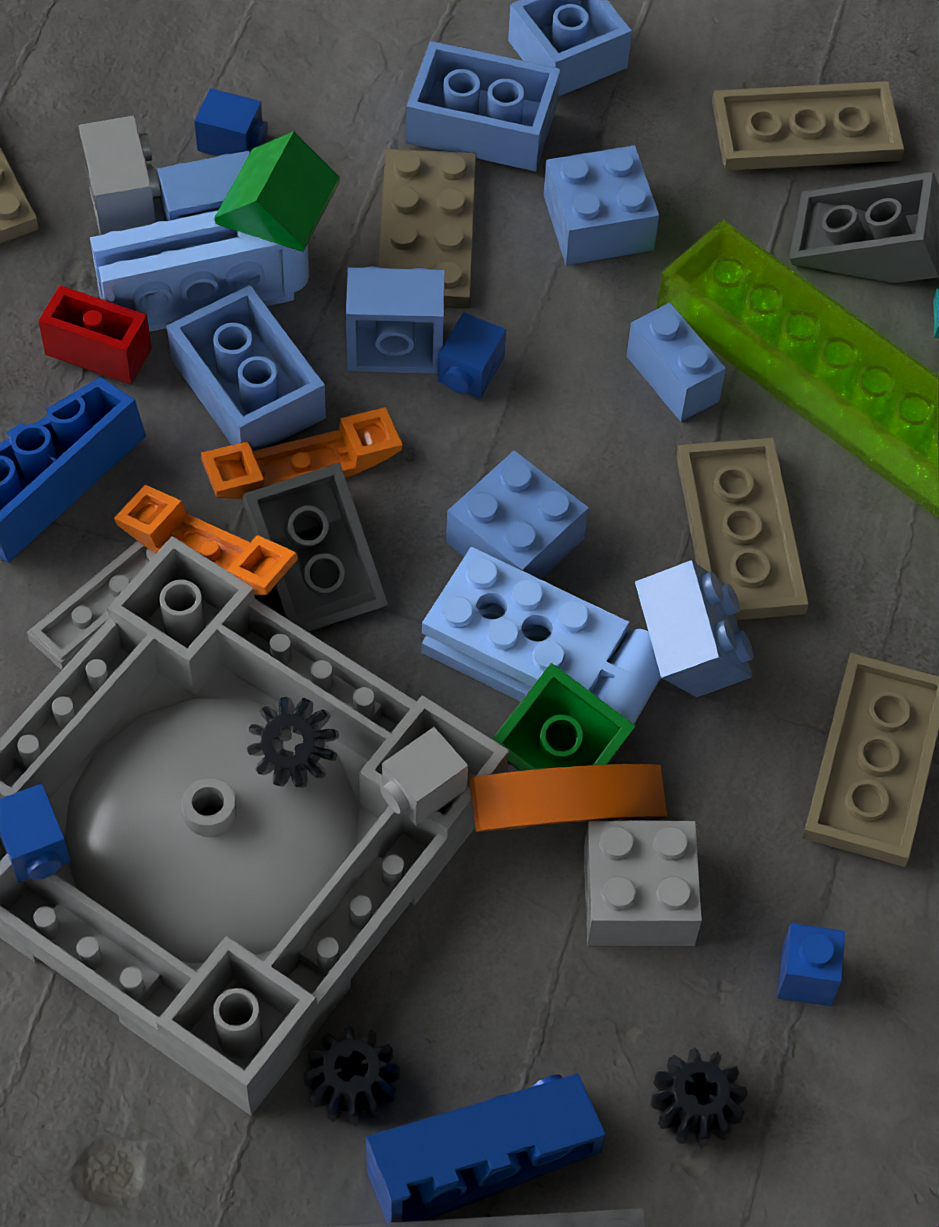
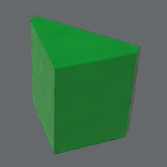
M293 131L251 150L214 217L215 224L304 252L340 183V176Z
M551 662L492 740L509 750L508 763L518 771L607 765L635 728V725Z

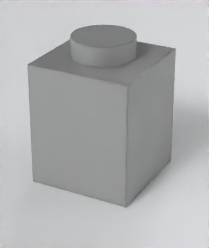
M433 727L382 763L381 794L395 813L401 814L404 812L415 825H418L467 790L468 764L438 730Z

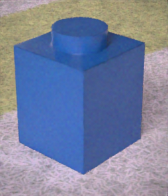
M212 88L209 89L194 120L197 151L215 156L244 151L251 152L252 149L263 145L267 136L268 124L266 121H262L261 101Z
M463 312L439 352L438 382L445 384L455 392L468 393L481 399L505 357L506 329Z
M42 783L0 799V837L18 882L29 878L36 880L49 877L56 873L62 865L71 862L64 836Z
M790 923L781 950L777 998L832 1006L842 982L845 931Z

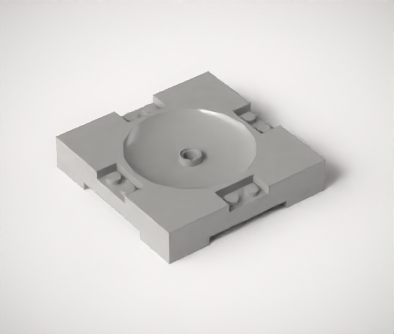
M172 536L107 607L109 619L0 738V799L42 783L64 836L71 860L70 863L62 865L56 873L49 877L36 880L29 878L18 882L0 837V938L33 962L39 959L116 1013L120 1023L252 1116L351 988V978L410 902L415 905L474 830L475 823L469 778L507 773L509 750L422 695L418 701L410 698L255 599L252 586ZM282 697L290 698L294 703L295 709L302 698L313 701L312 715L323 709L328 711L331 716L321 730L335 729L339 733L338 739L325 742L326 749L333 750L338 754L337 759L329 761L320 758L318 762L325 769L326 775L322 779H318L307 770V786L303 788L295 787L291 776L284 787L274 785V770L266 775L258 774L256 771L257 764L265 755L252 756L247 751V747L251 744L261 743V736L253 735L249 732L250 725L266 726L267 722L260 712L264 706L271 707L279 715L278 704ZM435 727L468 764L467 790L421 823L415 825L404 812L401 814L395 813L384 800L380 790L382 787V763ZM291 730L292 737L289 741L284 742L283 747L285 750L294 752L295 755V746L303 743V736L295 734ZM207 808H217L220 810L211 816L199 814Z

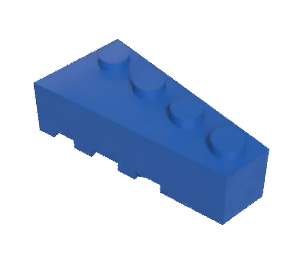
M97 378L46 408L47 416L39 421L27 425L21 423L6 432L8 439L0 443V558L7 563L16 557L146 437L135 399L103 378Z
M579 1073L564 1078L562 1075L556 1074L548 1076L524 1090L499 1095L487 1101L366 1136L367 1174L387 1223L428 1221L602 1152L606 1134Z

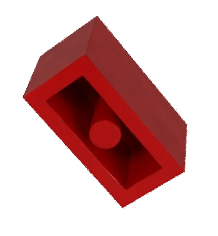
M59 285L38 320L45 355L132 385L152 350L147 314Z

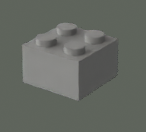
M134 115L79 125L88 185L99 234L104 235L112 231H123L164 221L160 199H153V197L161 196L156 168H152L151 163H145L152 161L147 133L138 134Z
M588 821L584 842L587 946H695L702 921L696 822Z

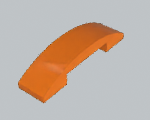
M386 407L340 418L339 430L255 451L251 450L249 442L246 441L202 452L201 460L216 497L242 499L244 493L336 463L341 464L346 479L389 459L402 451L403 444Z
M146 484L114 517L116 524L154 553H157L172 536L252 586L254 588V595H267L298 560L296 552L259 535H256L249 542L187 514L181 500Z
M608 764L559 767L469 778L475 832L522 829L534 825L616 819L617 821L667 817L661 765Z

